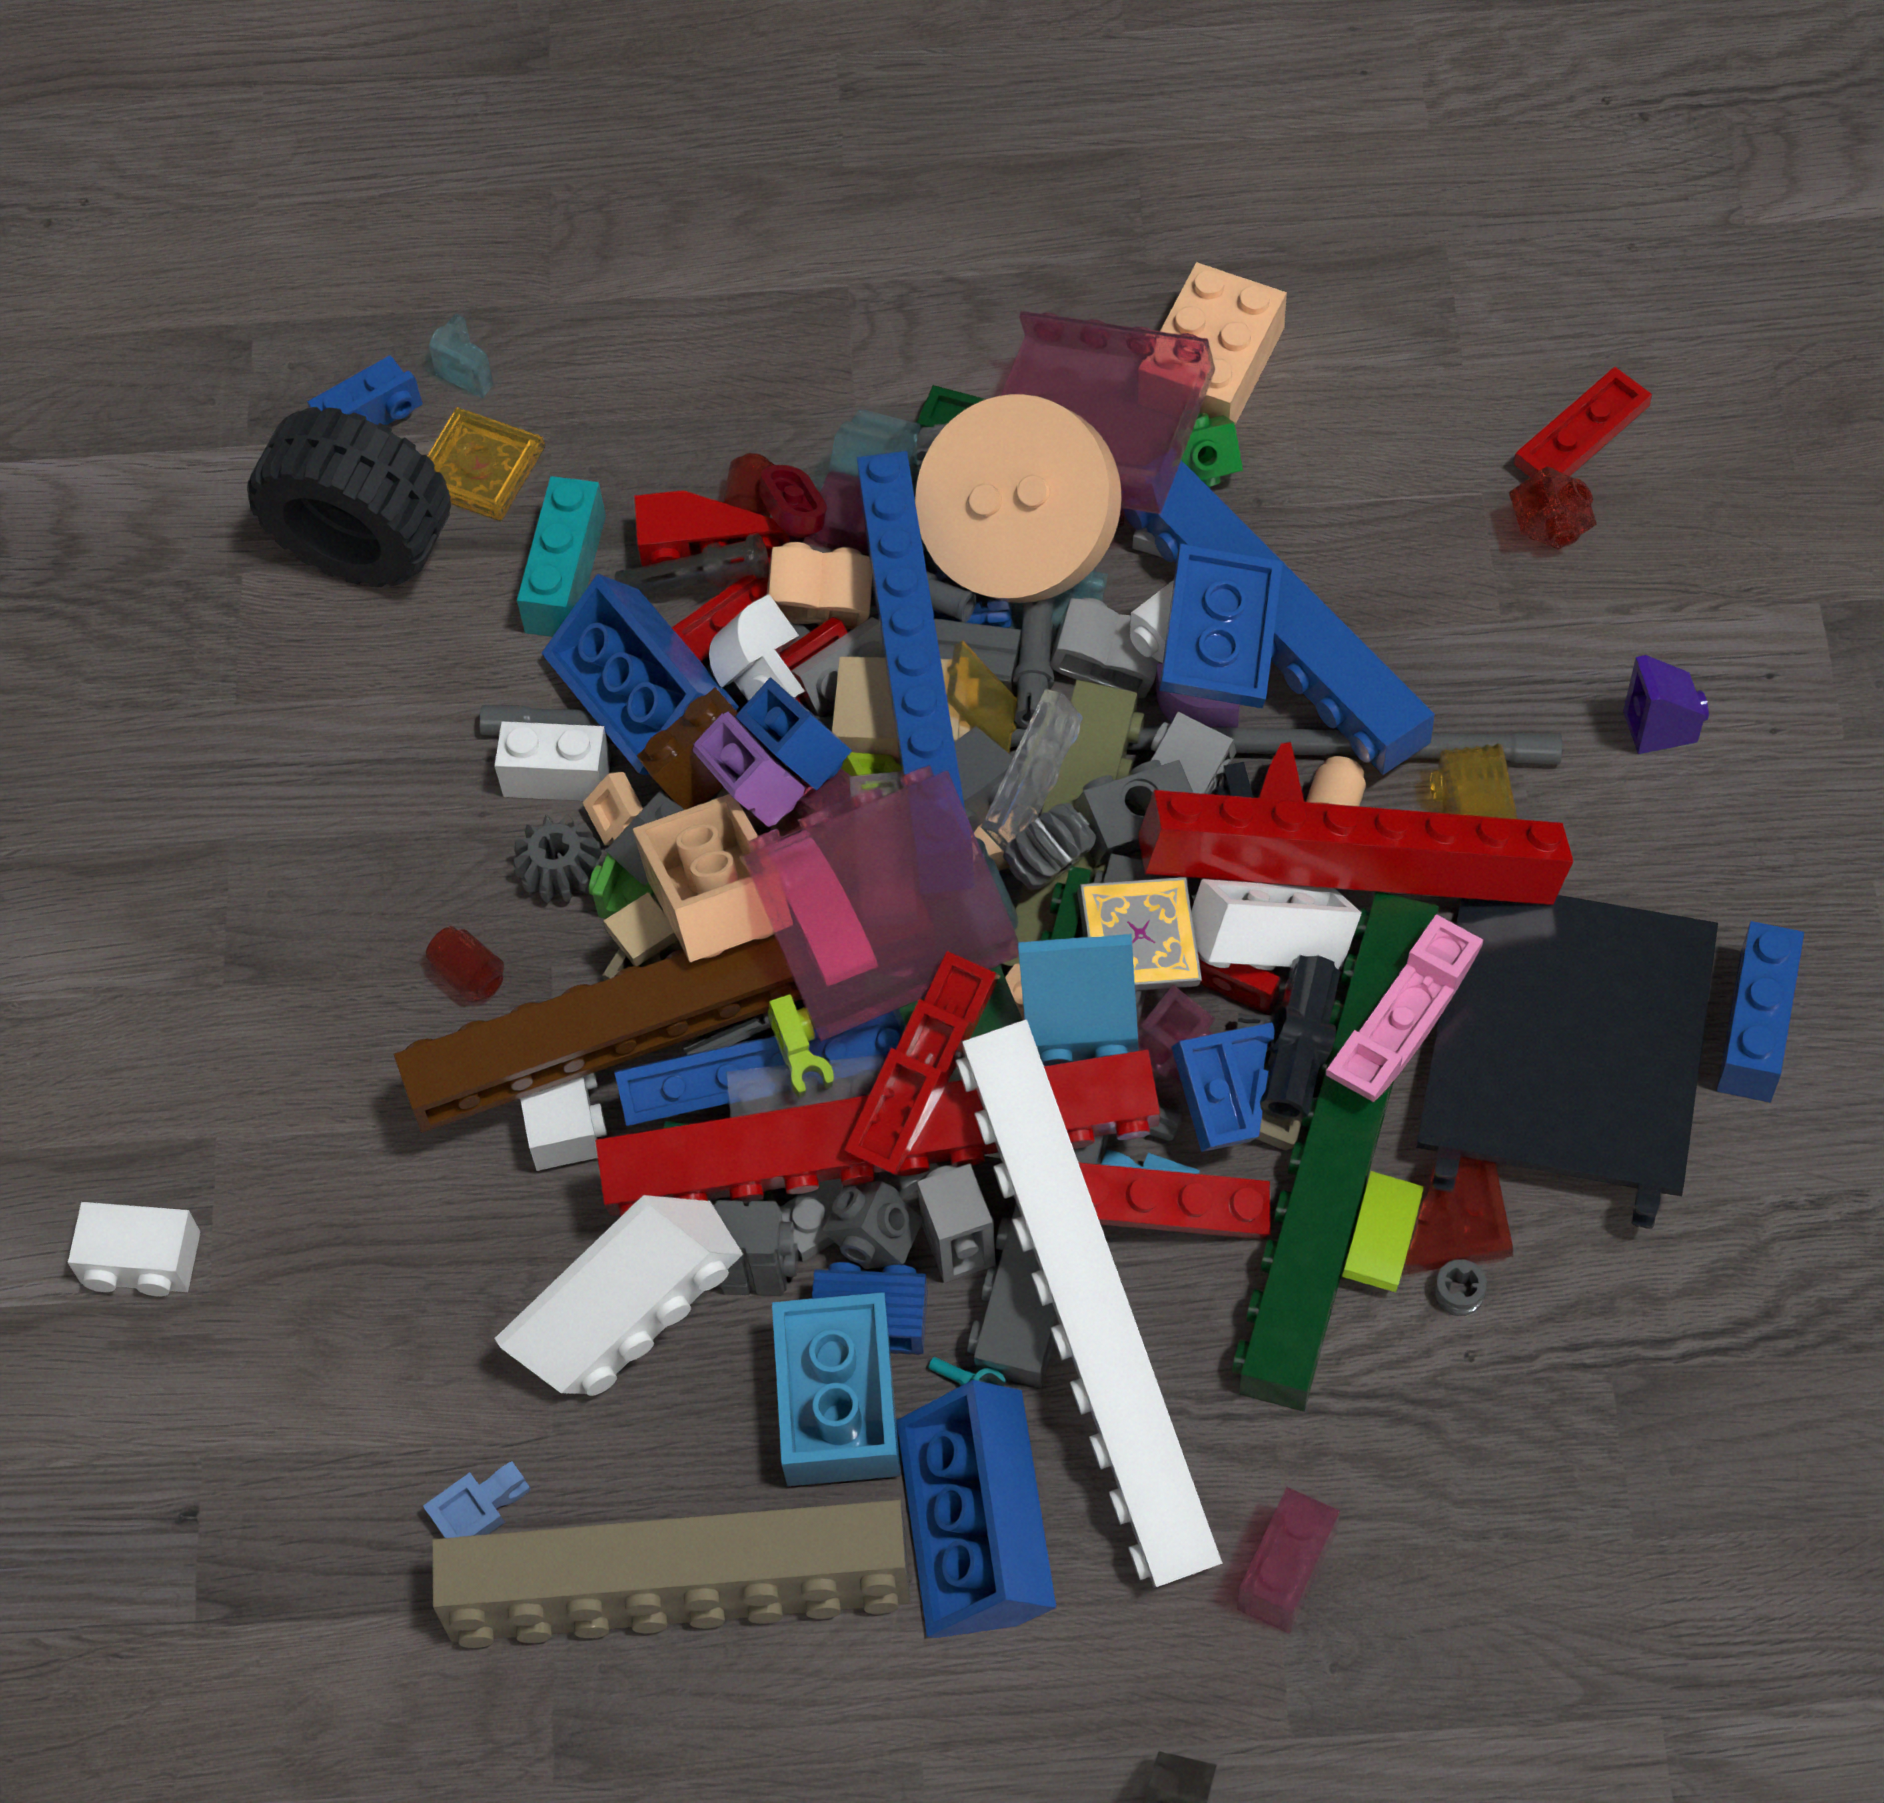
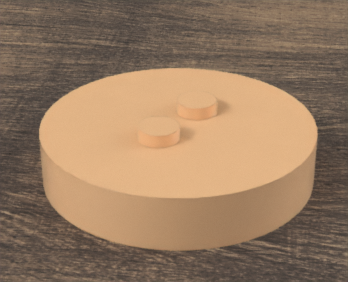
M1025 394L1002 395L983 400L954 417L937 435L925 455L919 471L915 495L920 534L934 562L946 575L964 588L996 600L1011 603L1037 602L1052 598L1071 589L1092 572L1112 542L1121 510V484L1115 460L1104 439L1092 425L1076 413L1057 403Z

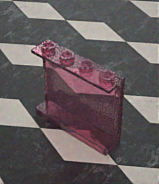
M1021 311L1019 318L1025 337L1001 396L1025 394L1041 397L1057 403L1085 419L1102 436L1113 455L1121 484V508L1161 514L1216 370L1208 339L1189 333L1173 334L1153 331L1142 326L1126 327L1106 324L1095 319L1086 321L1059 317L1048 312L1039 314Z
M930 765L919 768L899 777L903 787L883 795L880 787L877 786L849 798L852 809L833 817L829 807L798 820L802 830L781 838L778 829L762 834L747 841L751 851L739 856L741 863L746 865L809 1015L815 1039L819 1041L828 1039L925 997L946 951L987 969L1019 957L1018 938L948 770L933 774Z

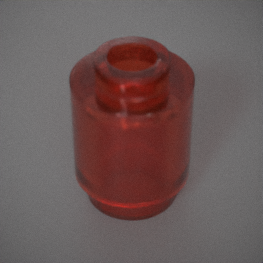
M748 453L732 460L729 465L723 503L770 517L771 514L759 496L758 490L762 470L774 464L765 456L757 453Z
M449 926L439 931L430 941L426 949V958L431 962V969L466 1000L473 1002L481 998L487 999L495 994L502 985L504 962L467 930H458L454 926Z

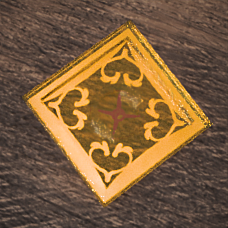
M456 407L427 456L434 462L435 471L441 472L446 480L451 504L502 522L543 452L545 443L542 436Z

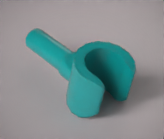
M933 1357L929 1364L930 1370L959 1383L960 1386L971 1380L1005 1386L1003 1374L992 1368H984L978 1371L977 1374H974L937 1357Z

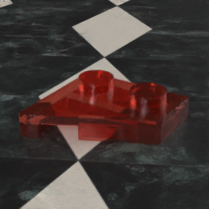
M1460 1156L1455 1188L1452 1192L1433 1188L1434 1166L1430 1178V1188L1427 1197L1423 1200L1418 1216V1226L1411 1248L1408 1249L1405 1259L1407 1274L1441 1269L1446 1263L1456 1259L1477 1263L1513 1257V1244L1496 1163Z

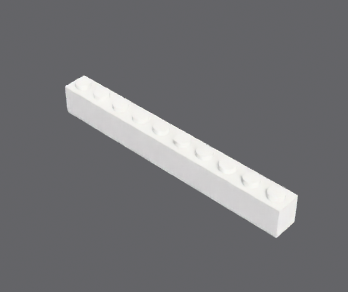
M1027 1019L963 1041L962 1048L965 1057L956 1060L957 1068L966 1092L976 1089L984 1109L974 1113L985 1145L995 1142L1002 1163L993 1166L1003 1197L1007 1198L1014 1195L1021 1213V1217L1012 1220L1023 1252L1033 1249L1037 1258L1040 1271L1031 1273L1041 1304L1044 1306L1053 1303L1060 1324L1051 1327L1061 1360L1072 1357L1079 1379L1071 1381L1070 1385L1081 1415L1091 1412L1096 1424L1098 1434L1089 1437L1100 1469L1111 1467L1118 1489L1109 1491L1120 1525L1127 1522L1131 1523L1138 1544L1128 1547L1137 1575L1140 1580L1150 1577L1155 1588L1222 1564L1220 1555Z

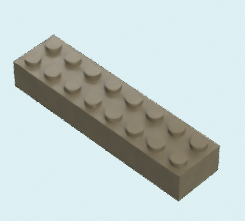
M901 1500L432 1539L433 1608L451 1642H459L460 1646L467 1648L490 1646L494 1643V1639L516 1637L518 1641L524 1643H540L550 1640L551 1634L574 1632L577 1637L598 1638L608 1635L609 1629L632 1627V1630L638 1633H657L667 1629V1624L690 1622L692 1627L706 1629L722 1626L725 1624V1619L747 1617L752 1623L767 1624L780 1621L783 1618V1614L806 1613V1616L814 1619H826L838 1616L842 1609L864 1608L865 1612L871 1614H885L896 1611L901 1604H911L907 1543Z

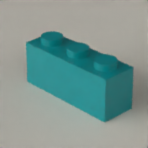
M550 476L517 598L526 634L553 637L588 587L606 518L599 482Z

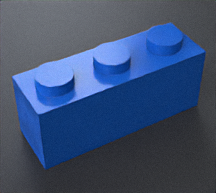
M1750 921L1740 952L1716 1092L1771 1103L1782 1072L1804 931Z

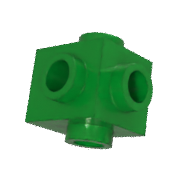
M1208 413L1191 414L1180 418L1179 426L1166 429L1169 443L1162 445L1163 457L1173 451L1208 487L1219 484L1221 482L1220 476L1243 471L1235 423L1226 416L1209 418Z

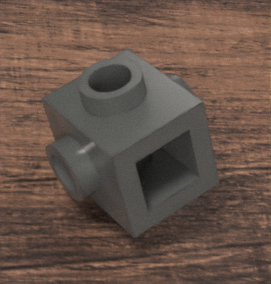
M871 1181L870 1183L843 1186L842 1191L833 1202V1211L823 1232L840 1246V1251L846 1258L859 1263L865 1269L889 1265H904L923 1218L899 1197V1192L893 1186L882 1181Z

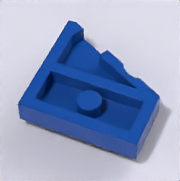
M1273 1022L1182 1040L1171 1046L1201 1152L1250 1142L1259 1137L1263 1113L1260 1100L1264 1092H1266L1269 1072L1264 1070L1267 1043L1274 1038L1275 1029Z

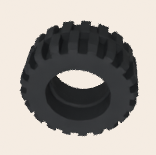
M318 407L307 408L285 417L277 425L247 483L251 511L254 516H258L259 525L263 530L275 537V542L284 550H291L296 554V558L307 565L311 563L320 568L322 573L331 577L335 575L343 577L346 582L357 585L361 582L368 583L370 587H383L386 584L390 587L400 585L421 572L450 516L451 500L449 489H447L446 480L442 473L435 471L434 462L426 454L421 455L416 450L415 444L405 437L401 439L391 432V428L382 423L376 425L367 421L366 416L354 412L348 415L342 413L341 409L330 407L322 411Z

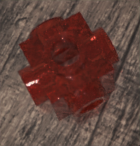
M1548 466L1509 492L1521 534L1557 550L1573 544L1579 539L1580 535L1597 525L1591 506L1593 496L1587 485L1578 478L1574 479Z

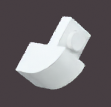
M770 594L742 610L714 636L710 645V665L720 687L723 688L734 681L748 701L770 677L795 699L804 692L802 686L778 654L799 635Z

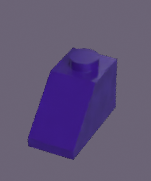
M1647 655L1635 658L1623 713L1637 753L1643 754L1697 743L1703 722L1709 718V709L1704 692L1702 690L1696 691L1690 672Z

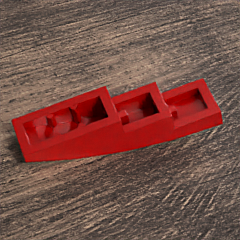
M946 951L924 1001L918 1000L896 1050L890 1049L844 1151L895 1175L898 1173L957 1066L956 1060L960 1059L963 1054L962 1042L971 1038L1000 978L999 974Z

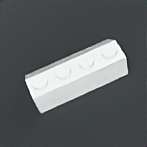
M643 1195L499 1333L495 1340L501 1349L560 1393L588 1394L589 1396L600 1394L616 1382V1374L627 1363L640 1358L653 1347V1339L661 1331L686 1317L691 1310L690 1304L704 1291L722 1283L729 1274L727 1269L743 1253L710 1201Z

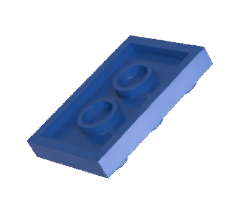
M1180 544L1177 554L1159 691L1263 709L1267 696L1283 561Z

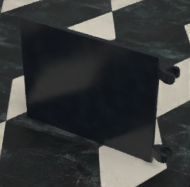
M1557 895L1553 905L1461 898L1456 925L1484 941L1467 974L1439 1018L1416 1148L1438 1152L1432 1183L1433 1188L1448 1192L1454 1190L1460 1156L1637 1188L1631 1223L1636 1227L1652 1229L1659 1210L1661 1193L1680 1197L1683 1194L1718 923Z

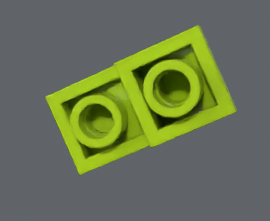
M1370 1171L1342 1277L1396 1293L1424 1186Z

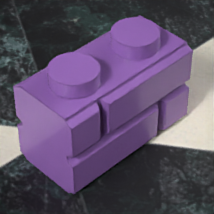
M729 712L721 714L693 744L692 751L731 796L768 827L776 825L783 816L791 812L797 801L804 795L805 787L791 771Z

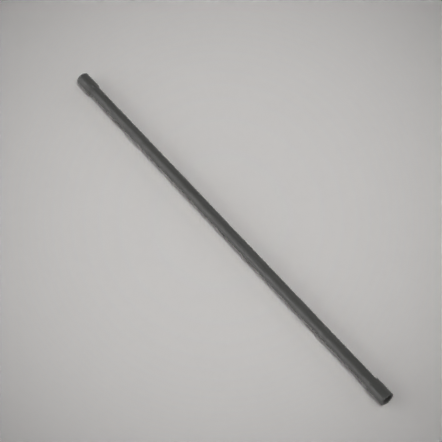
M482 705L480 711L481 735L499 736L502 721L600 726L588 710L534 709L529 706ZM815 716L832 731L833 717ZM963 720L971 721V729L977 726L1000 747L1059 748L1065 723L1047 722L1045 726L1037 729L1036 722H1032V729H1026L1017 725L1015 721ZM1143 725L1139 744L1129 742L1128 750L1153 751L1151 750V745L1161 725ZM1210 727L1234 739L1236 753L1276 754L1281 743L1291 742L1294 755L1358 757L1354 753L1350 741L1339 730ZM1519 732L1510 735L1432 733L1431 743L1409 758L1510 761L1515 764L1560 765L1562 735L1556 733Z

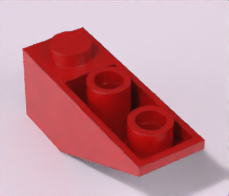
M685 490L634 495L637 540L643 573L655 571L671 573L678 569L703 566L719 568L727 564L751 561L763 563L771 557L773 547H781L790 542L789 535L776 524L773 518Z

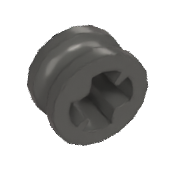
M1464 1259L1450 1261L1439 1271L1435 1285V1298L1439 1306L1447 1313L1455 1316H1467L1476 1312L1481 1307L1487 1289V1278L1483 1270L1474 1262ZM1455 1278L1460 1284L1470 1281L1472 1283L1470 1296L1466 1297L1462 1292H1456L1452 1295L1449 1292L1452 1279Z

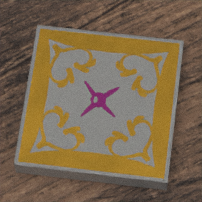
M1186 877L1080 884L1077 895L1083 937L1132 935L1135 991L1199 985L1202 978Z

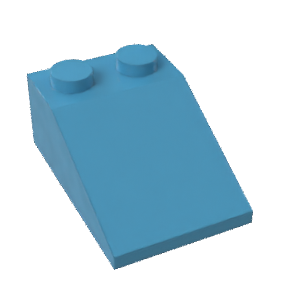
M1131 934L1018 942L1024 1019H1027L1043 1066L1139 1051Z
M885 1292L772 1302L781 1461L787 1486L901 1476Z

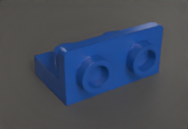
M391 355L307 401L309 408L318 407L320 411L328 407L341 409L342 413L348 415L354 412L366 416V420L376 425L382 423L385 426L396 419L408 416L414 409L423 405L416 378L410 371L403 372Z

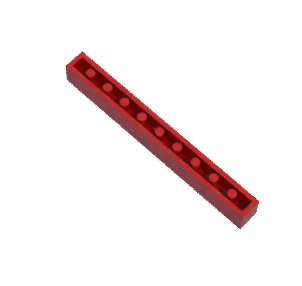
M1149 1049L1044 1066L1073 1149L1094 1144L1095 1137L1115 1133H1117V1139L1119 1140L1141 1138L1150 1134V1128L1159 1126L1160 1110ZM962 1080L947 1083L924 1128L897 1173L898 1176L925 1173L930 1170L929 1164L950 1160L953 1167H961L967 1164L972 1166L984 1162V1155L999 1153L995 1142L985 1145L974 1113L984 1109L976 1089L966 1092ZM869 1095L597 1139L595 1141L604 1205L610 1216L619 1215L621 1217L643 1195L703 1201L730 1197L731 1201L747 1203L762 1199L764 1197L763 1191L785 1188L787 1194H802L819 1189V1182L841 1178V1184L857 1185L870 1182L875 1179L874 1173L886 1170L844 1151Z

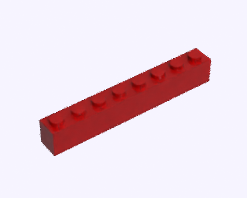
M1164 790L1153 791L1138 833L1145 874L1550 905L1554 904L1574 862L1564 825L1560 822Z

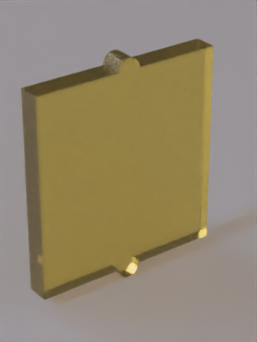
M962 640L954 645L952 664L947 668V672L950 675L947 701L972 728L977 726L1010 754L1012 733L1016 731L1014 717L1017 698Z

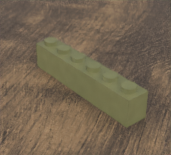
M1076 680L1041 815L1055 805L1070 803L1074 806L1083 792V786L1094 779L1111 775L1113 780H1118L1131 775L1133 760L1126 759L1129 742L1139 744L1145 718L1144 713L1137 712V692ZM1089 851L1072 866L1090 869L1091 882L1093 884L1098 870L1107 871L1108 862L1095 866ZM1069 870L1040 889L1029 890L1023 883L1002 961V971L1005 977L1011 968L1019 963L1018 942L1041 941L1044 930L1053 932L1057 918L1056 914L1050 913L1054 888L1057 882L1066 883Z

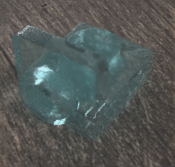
M454 314L445 326H441L435 331L429 344L435 374L483 398L494 385L488 356L478 346L470 343L465 318Z

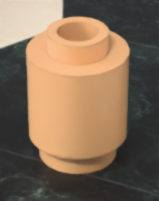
M1334 756L1328 758L1324 765L1317 768L1306 802L1360 806L1366 788L1363 768L1356 761L1346 757Z

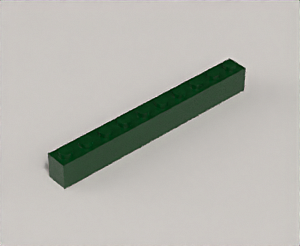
M1376 891L1371 910L1364 908L1360 910L1362 913L1355 930L1354 939L1362 941L1358 956L1348 954L1341 985L1349 986L1345 1002L1335 1000L1329 1022L1336 1027L1334 1045L1326 1062L1318 1071L1317 1078L1323 1080L1319 1096L1313 1095L1309 1115L1302 1119L1301 1125L1310 1127L1306 1143L1295 1142L1288 1168V1174L1296 1175L1292 1192L1282 1190L1279 1197L1274 1222L1283 1224L1278 1241L1270 1239L1267 1241L1260 1272L1268 1273V1279L1264 1291L1254 1289L1246 1322L1255 1324L1250 1342L1240 1339L1233 1362L1232 1372L1241 1375L1240 1395L1305 1412L1394 1084L1393 1081L1382 1095L1373 1102L1326 1076V1071L1354 1030L1358 1032L1361 1030L1404 969L1408 961L1409 952L1435 915L1438 914L1439 906Z

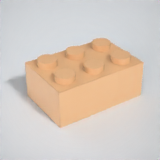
M1196 262L1139 370V407L1176 420L1197 413H1208L1209 418L1224 415L1236 425L1284 330L1287 292Z
M731 794L633 828L647 880L689 962L701 958L715 957L726 949L754 939L767 938L776 931L793 926L779 872L739 802Z

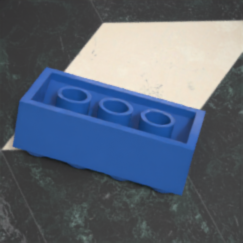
M598 573L541 653L600 726H604L606 734L639 774L648 775L650 773L636 755L645 748L652 736L666 730L685 714L687 707L695 699L705 696L716 687L735 710L739 707L724 688L720 687L717 680L639 589Z
M971 1380L897 1419L927 1637L941 1638L1016 1627L1055 1609V1595L1022 1390Z

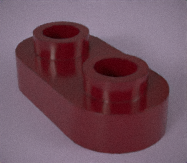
M772 465L762 470L758 493L776 524L788 535L798 538L809 537L821 531L825 523L827 504L808 474L799 468L789 465Z

